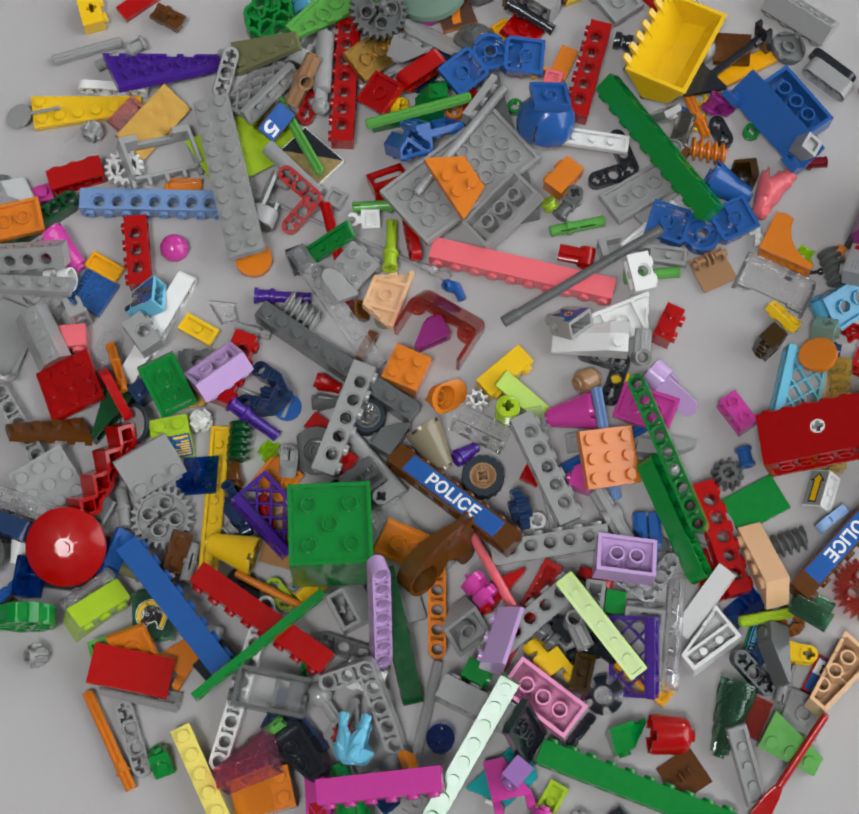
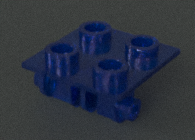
M219 456L184 458L183 465L187 472L182 474V478L176 480V487L181 489V494L184 493L185 496L216 494Z

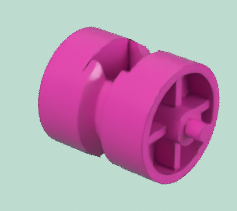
M480 570L471 575L466 573L464 576L467 579L460 588L468 596H473L472 601L479 608L489 602L491 605L494 604L492 599L499 590L491 582H486L487 577Z

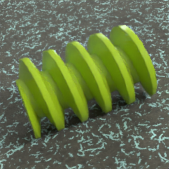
M504 395L496 402L495 421L505 429L510 428V419L519 416L520 404L514 396Z

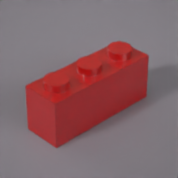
M99 155L88 156L80 161H71L60 167L54 166L50 170L45 171L54 198L66 190L76 192L80 188H89L108 182Z

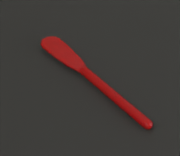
M827 713L820 715L776 784L762 796L749 814L773 813L780 799L783 787L829 718Z

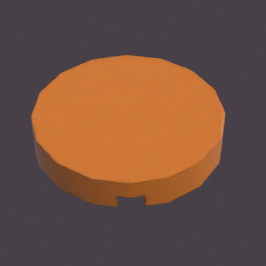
M266 245V251L235 260L236 266L242 275L258 278L269 272L273 257Z
M817 337L803 344L799 351V359L805 370L821 373L835 365V361L838 359L836 345L831 340Z

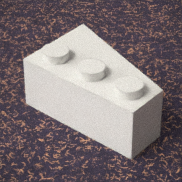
M717 606L713 608L709 617L704 621L700 630L681 655L680 663L692 677H695L740 644L741 634Z

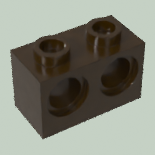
M775 321L758 336L752 347L755 356L763 359L765 362L781 348L788 336V333Z

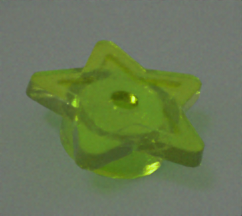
M801 244L798 252L801 256L804 255L806 260L813 263L811 257L815 254V251Z
M268 440L260 446V450L257 453L262 455L263 462L270 458L278 457L277 450L280 447V443L273 444Z

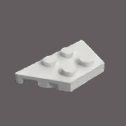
M644 292L592 313L593 325L608 321L630 322L629 340L634 338L635 328L649 329V292Z

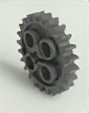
M351 0L349 4L352 6L349 7L348 11L352 12V14H350L349 18L354 19L351 25L358 26L355 31L361 30L362 37L367 34L368 40L373 36L375 42H377L379 37L384 42L386 36L390 40L392 34H398V30H402L403 26L401 24L406 22L404 18L407 16V13L403 11L407 6L401 5L404 0H387L374 22L370 25L369 21L383 0H379L378 3L372 0ZM386 8H392L394 13H389ZM362 11L368 12L369 17L363 16ZM378 21L384 24L383 28L377 25Z

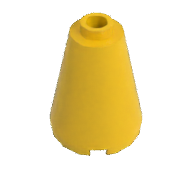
M212 533L211 536L206 537L204 547H206V552L241 573L250 575L257 560L255 559L257 552L259 553L261 538L257 536Z

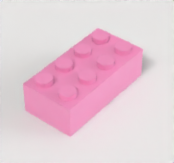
M523 656L508 675L521 683L511 702L518 705L521 698L529 700L542 726L561 741L564 740L588 707L583 701Z

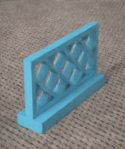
M789 343L782 350L769 408L771 411L780 410L781 407L788 405L794 407V402L799 399L801 402H807L804 397L809 394L813 396L815 402L821 399L827 371L821 372V375L812 371L813 374L806 377L801 369L803 366H799L796 361V355H799L800 349L795 344ZM798 371L803 379L798 383H795L792 378V373ZM814 376L819 383L815 389H813L808 379ZM803 382L809 389V392L804 395L797 386ZM791 388H794L799 396L793 401L788 395V391Z

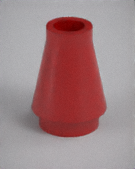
M317 373L313 387L319 391L339 394L342 383L325 373Z

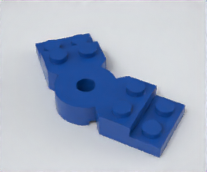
M485 33L475 40L472 49L470 47L463 48L437 69V72L456 95L475 89L487 79L490 72H495L499 69L504 75L542 77L546 40L510 35L503 41L502 37L498 34ZM486 50H491L494 55H488Z
M744 194L722 203L725 207L709 222L697 220L689 209L655 199L644 232L659 224L664 231L663 235L656 238L660 240V243L674 247L684 245L690 252L703 255L713 251L718 243L722 245L730 244L742 238L743 235L758 229L761 225ZM703 232L706 238L699 237L697 233Z

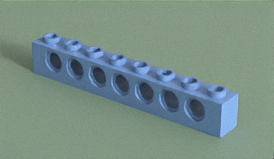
M80 188L79 210L81 215L87 218L103 216L105 218L117 216L123 218V216L146 214L147 219L158 217L160 219L177 218L185 220L187 218H195L197 220H205L206 218H214L219 220L213 190ZM103 202L102 205L96 206L97 203ZM118 202L122 203L119 206H114ZM135 203H140L139 206H133ZM159 203L158 206L151 207L152 204ZM171 204H177L175 207H169ZM190 204H196L192 208L188 207ZM209 204L214 205L212 208H207Z

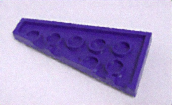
M102 53L103 60L119 93L217 73L220 62L217 54H195L193 57H184L183 54H177V57H169L167 54L138 53L136 56H126V53H119V56H109V53Z

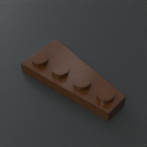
M83 418L25 423L15 422L6 424L5 427L6 434L11 442L36 443L37 440H42L48 444H55V441H67V445H75V442H85V446H92L93 441Z

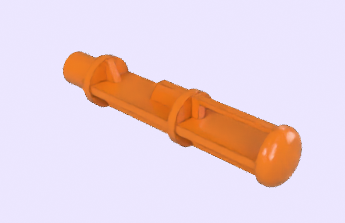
M109 342L105 345V348L109 355L116 385L121 393H125L128 391L126 386L127 379H125L121 365L122 361L118 355L117 344Z

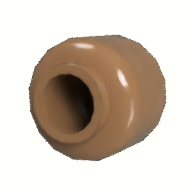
M592 367L576 371L572 378L573 388L581 394L591 391L593 387L600 386L601 382L600 373Z

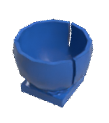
M530 82V97L521 103L516 119L517 131L523 139L533 144L536 127H538L534 145L553 147L564 144L571 138L575 125V112L571 107L567 84L563 82Z

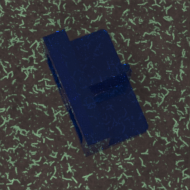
M17 555L10 594L23 599L42 598L45 581L33 571L27 556Z
M752 587V591L749 594L738 596L736 600L723 610V613L739 629V616L758 613L765 606L759 593Z

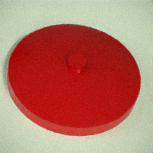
M65 506L51 509L35 520L28 531L25 549L31 568L41 579L56 586L70 587L89 580L98 572L106 557L107 541L102 526L90 513L76 507Z

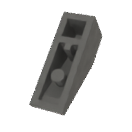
M770 620L757 626V642L773 685L776 689L792 683L789 627Z

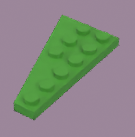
M313 0L285 25L288 32H297L299 39L305 38L349 17L352 12L348 11L349 7L352 6L349 4L351 0Z

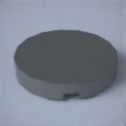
M784 31L779 32L772 39L771 52L778 61L793 65L802 60L806 48L800 37L797 38L794 33Z

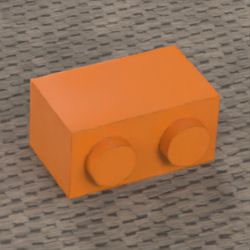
M566 156L563 160L560 159L554 166L555 169L552 172H548L543 178V189L558 201L563 199L567 194L568 188L575 185L584 172V168L569 156Z

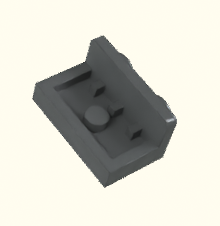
M370 456L361 459L358 464L346 470L338 478L339 482L370 481V491L387 480L378 464Z

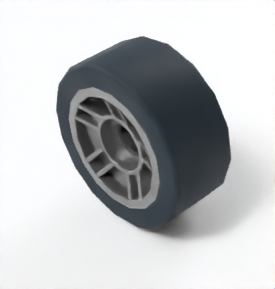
M369 398L368 402H364L361 408L364 409L361 420H357L354 426L357 427L356 431L359 435L366 437L372 436L375 431L379 432L385 426L386 421L385 409L382 404L375 399ZM366 414H369V416L371 417V419L366 420L364 418L366 417Z

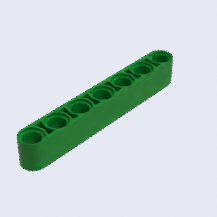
M652 454L637 463V470L674 552L679 557L680 565L687 580L695 585L710 577L712 574L711 567L694 531L690 529L659 456Z

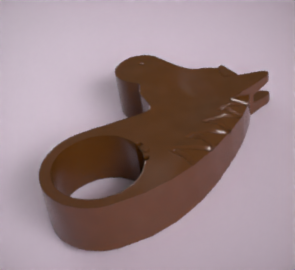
M465 511L455 522L430 535L405 559L398 570L397 581L412 596H420L427 592L434 585L449 560H457L461 565H464L472 558L474 550L471 545V538L474 532L472 525L475 517L472 516L467 520L469 512Z

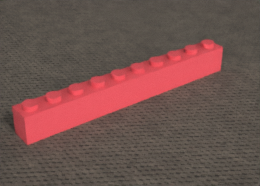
M437 238L432 242L429 253V264L437 268L445 267L454 272H467L471 276L480 275L492 281L501 280L509 285L518 284L527 289H540L542 292L548 291L582 271L443 238ZM593 274L559 295L562 297H575L583 302L592 301L600 306H610L617 278Z

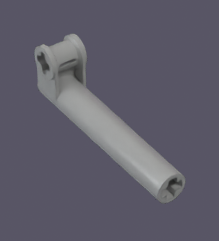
M346 419L341 421L344 424L349 423ZM356 431L354 438H350L347 445H350L351 450L360 460L370 456L378 464L387 479L373 492L371 505L375 510L383 511L392 503L401 499L408 492V489ZM338 433L344 439V434Z

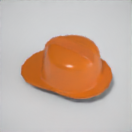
M452 379L432 386L425 401L429 403L436 413L445 414L457 409L464 403L467 389L461 380Z

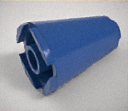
M716 160L714 162L716 167L714 170L709 169L703 181L719 199L729 201L744 194L749 203L753 197V193H751L752 188L723 162Z

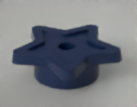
M755 642V649L751 651V656L761 667L765 662L759 650L758 642Z

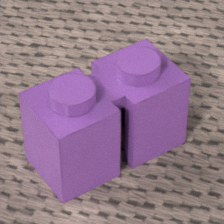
M517 754L499 777L502 780L500 784L506 790L510 791L512 789L515 792L534 768Z

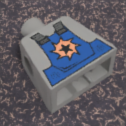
M562 307L553 314H547L545 323L549 325L552 335L573 340L593 326L591 309L588 307Z

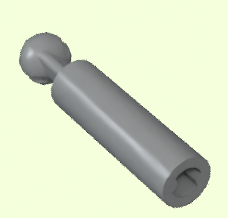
M329 30L318 31L316 36L315 54L320 56L322 60L314 75L313 92H315V100L312 103V110L319 116L325 115L330 108L328 94L331 92L335 35Z

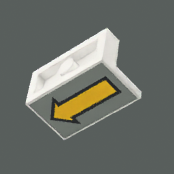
M811 470L801 505L804 507H816L822 513L830 514L841 478L830 470Z

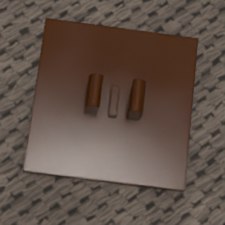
M691 748L683 755H676L656 768L664 782L676 786L675 790L681 792L688 790L696 793L713 782Z

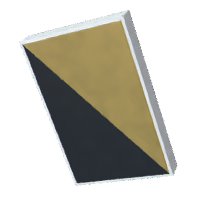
M304 127L302 131L322 164L324 173L320 175L314 173L295 137L282 150L321 186L345 162L310 130Z

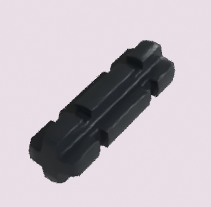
M590 712L585 715L584 720L572 732V736L570 735L566 740L567 745L576 747L579 743L578 740L583 738L590 725L596 721L595 715Z

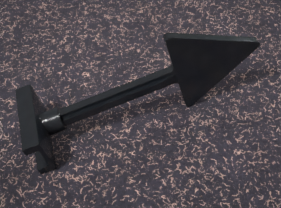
M759 19L755 22L754 37L749 43L712 70L703 62L701 63L683 96L689 97L725 90L727 86L717 76L754 48H759L764 54L769 53L772 47L773 30L771 28L765 30L763 28V20Z

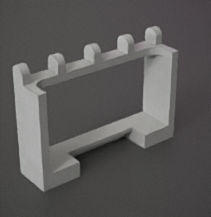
M189 124L171 127L170 133L167 136L138 141L136 134L118 138L116 148L132 190L137 189V183L147 182L148 186H153L152 180L164 178L167 183L170 182V176L179 174L182 175L183 179L188 178L187 173L197 171L199 176L203 175V169L199 164L203 160ZM190 140L197 157L196 159L188 147L194 162L193 165L136 176L128 152Z

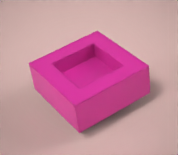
M49 183L32 187L34 196L39 198L40 206L54 198Z

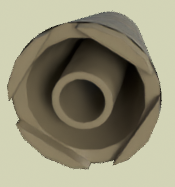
M438 416L405 435L407 440L423 457L429 460L434 468H440L442 471H445L451 467L450 463L453 460Z

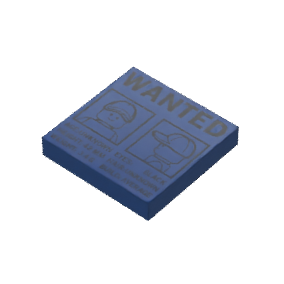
M87 268L79 279L76 290L72 292L71 297L67 298L76 305L75 296H78L88 312L100 318L120 287L118 284Z

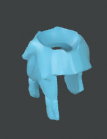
M346 711L339 712V727L336 741L334 742L335 746L332 747L337 761H341L343 765L366 766L375 755L368 744L369 735L373 728L370 722L372 716L367 713L361 714V721L355 725L356 730L351 734L348 729L350 715Z

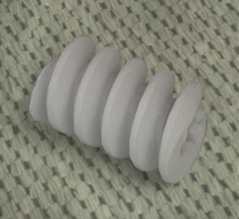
M294 291L281 306H284L283 312L287 313L290 311L289 316L291 318L297 316V322L302 320V325H308V329L312 330L321 319V317L319 318L320 311L318 310L313 313L314 306L307 308V301L301 304L302 297L300 296L295 299L296 292Z

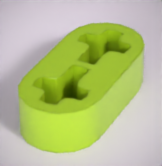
M270 578L266 581V584L269 586L271 583L279 584L277 586L279 591L293 597L280 579ZM269 595L282 612H290L294 608L291 605L289 607L281 606V600Z

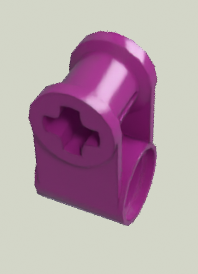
M712 91L708 100L701 104V108L709 115L727 117L736 109L723 97L721 92Z

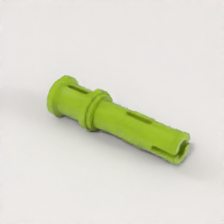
M393 219L386 220L385 249L382 252L384 262L381 266V269L386 273H394L398 270L397 257L399 252L396 249L398 221L394 220L393 224Z

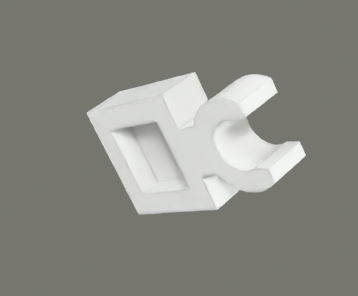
M380 208L361 209V214L357 212L348 213L349 217L353 216L356 219L355 222H350L352 227L362 223V229L381 228Z

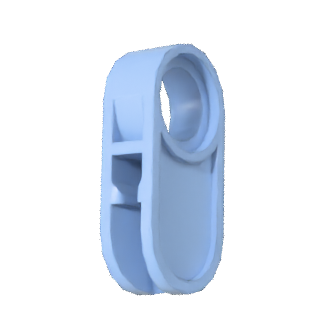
M842 504L814 527L822 534L848 514L850 510Z

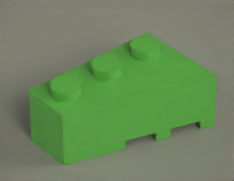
M773 709L755 746L789 763L805 739L777 710ZM810 746L796 768L815 776L823 757Z

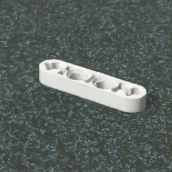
M84 79L78 83V92L83 95L148 97L149 87L119 93L113 81Z

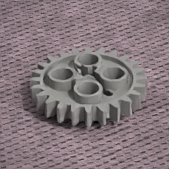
M161 486L159 487V492L154 490L152 494L145 495V499L140 498V504L134 503L137 511H131V514L136 516L130 519L131 523L135 524L132 526V529L137 531L135 533L137 538L141 537L145 542L147 541L149 547L154 544V548L158 550L159 546L162 545L163 549L166 550L173 529L188 533L192 532L188 526L194 525V522L190 519L194 518L195 515L189 512L194 510L193 506H188L190 500H184V493L178 496L177 489L171 493L170 487H167L166 491H164ZM169 501L170 506L168 508H161L163 502ZM153 512L154 516L151 519H145L147 513ZM163 515L166 518V520L162 521L160 519V516ZM174 517H181V521L178 524H172ZM158 528H164L163 534L155 535V531Z

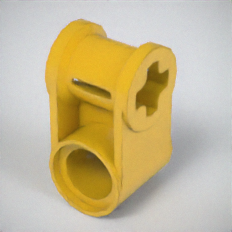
M789 641L791 664L811 666L818 658V651L814 646ZM806 652H809V656H812L809 660L804 655Z

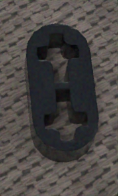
M721 116L712 117L708 124L712 138L718 142V147L721 143H725V148H730L733 142V135L728 125ZM714 123H716L717 125L720 124L719 129L717 126H713ZM722 136L725 140L728 139L727 143L725 141H721Z

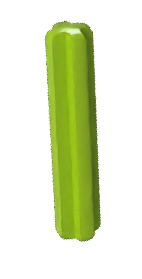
M784 607L739 616L738 624L740 627L759 625L770 620L779 621L793 618L795 613L792 609L793 607Z

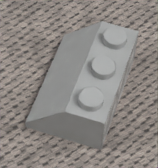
M47 304L34 305L20 313L16 323L39 372L71 356Z
M165 433L158 435L113 461L116 470L135 501L187 472Z

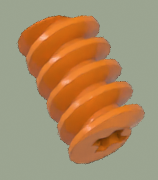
M693 137L689 155H692V160L699 156V162H702L705 157L707 163L713 159V162L720 160L725 164L728 147L725 148V143H721L718 147L717 141L711 146L710 140H707L704 144L703 138H700L697 143L696 137Z

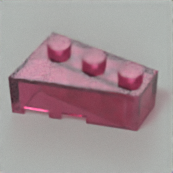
M263 728L214 768L213 772L217 789L229 795L283 773L275 735Z

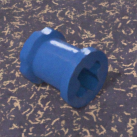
M742 446L734 450L735 454L738 455L739 468L748 469L756 465L752 459L751 446Z

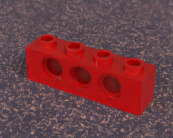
M146 214L123 216L124 223H121L122 235L125 234V240H122L123 251H126V257L123 258L124 268L128 271V275H125V284L130 287L131 292L153 275L149 224ZM134 234H139L137 238H131ZM141 251L140 254L133 255L134 252ZM137 268H142V270H141L140 272H138V273H135V272H134L135 269H137Z
M236 329L231 342L239 349L247 351L245 355L252 365L253 360L251 359L254 354L258 353L260 348L256 335ZM245 378L240 379L234 383L232 388L224 390L215 400L209 402L226 408L234 396L238 398L237 391L239 387H243Z

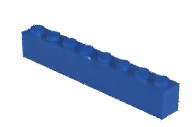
M134 536L116 551L211 675H214L231 661L233 654L226 646L224 648L221 647L218 643L221 639L214 630L210 632L206 626L209 624L202 615L197 616L194 612L197 609L190 599L186 601L183 598L184 591L178 584L176 586L173 585L170 581L173 577L167 569L163 571L159 567L161 564L160 560L155 554L152 556L147 550L150 547L143 538L139 541Z

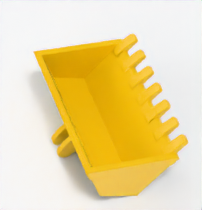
M654 0L657 12L653 8H649L647 12L651 23L646 19H643L641 22L645 34L643 35L640 30H637L635 37L639 42L638 46L633 41L629 44V49L633 54L632 57L628 53H624L622 56L626 64L625 70L641 97L668 104L677 97L683 96L723 25L727 14L693 0H663V2L661 0Z

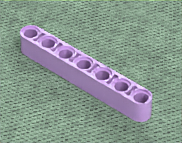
M374 555L366 563L369 646L372 657L376 659L379 668H385L393 661L391 574L382 555Z

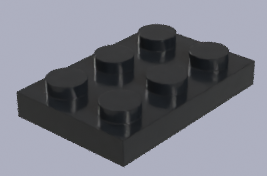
M521 698L518 705L514 707L511 717L504 724L502 730L515 756L518 754L528 764L547 734L529 700Z

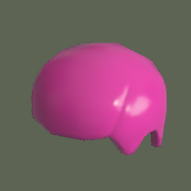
M178 234L166 236L160 244V254L169 262H179L188 254V243Z

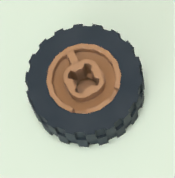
M478 455V457L471 458L470 461L466 462L462 470L461 482L463 489L471 491L480 500H488L493 496L495 497L501 491L504 483V470L501 464L495 458H491L488 455Z

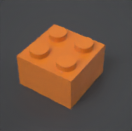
M397 343L381 378L399 391L416 398L432 366V358Z

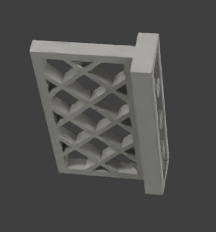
M277 60L272 62L273 65L271 67L265 68L267 66L265 65L251 71L228 94L230 101L236 100V103L231 104L233 113L245 119L247 124L252 125L293 84V74L296 71L293 63H284ZM272 72V75L264 77L266 73ZM260 75L259 79L253 80L256 76ZM260 84L259 88L252 89V86ZM248 87V91L241 92L244 88ZM248 96L247 100L240 101V98Z

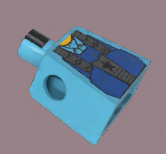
M152 275L132 291L130 304L125 307L127 315L132 316L141 311L144 316L147 314L149 317L165 311L167 285L155 275Z

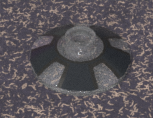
M598 675L592 678L589 694L584 700L588 708L595 714L602 716L611 715L622 706L624 690L620 682L614 677ZM601 691H604L606 694L604 699L599 697Z

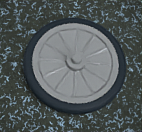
M133 403L128 405L133 418L125 422L121 415L120 422L134 423L136 444H139L148 434L149 417L143 406Z

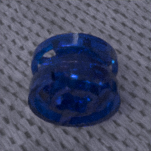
M435 724L427 731L426 744L431 752L445 754L453 747L455 738L449 726Z

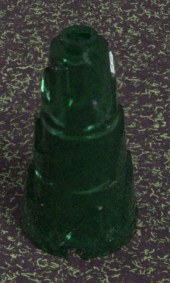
M720 676L713 716L714 723L710 750L713 751V756L724 759V756H728L731 750L725 728L745 723L759 693V688L737 680L731 681L727 677Z

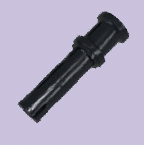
M508 0L503 9L517 15L516 18L518 19L523 18L549 35L552 34L556 27L553 23L528 9L527 4H521L517 0Z

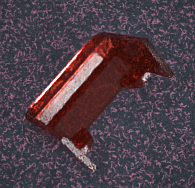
M423 290L412 297L394 323V334L399 335L412 314L421 315L425 311L436 316L441 314L445 322L458 329L457 338L466 344L456 360V369L459 371L482 336L485 328L484 321L435 292Z

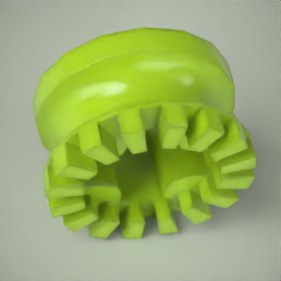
M548 196L540 203V206L544 208L545 213H550L559 206V203L555 201L554 196Z

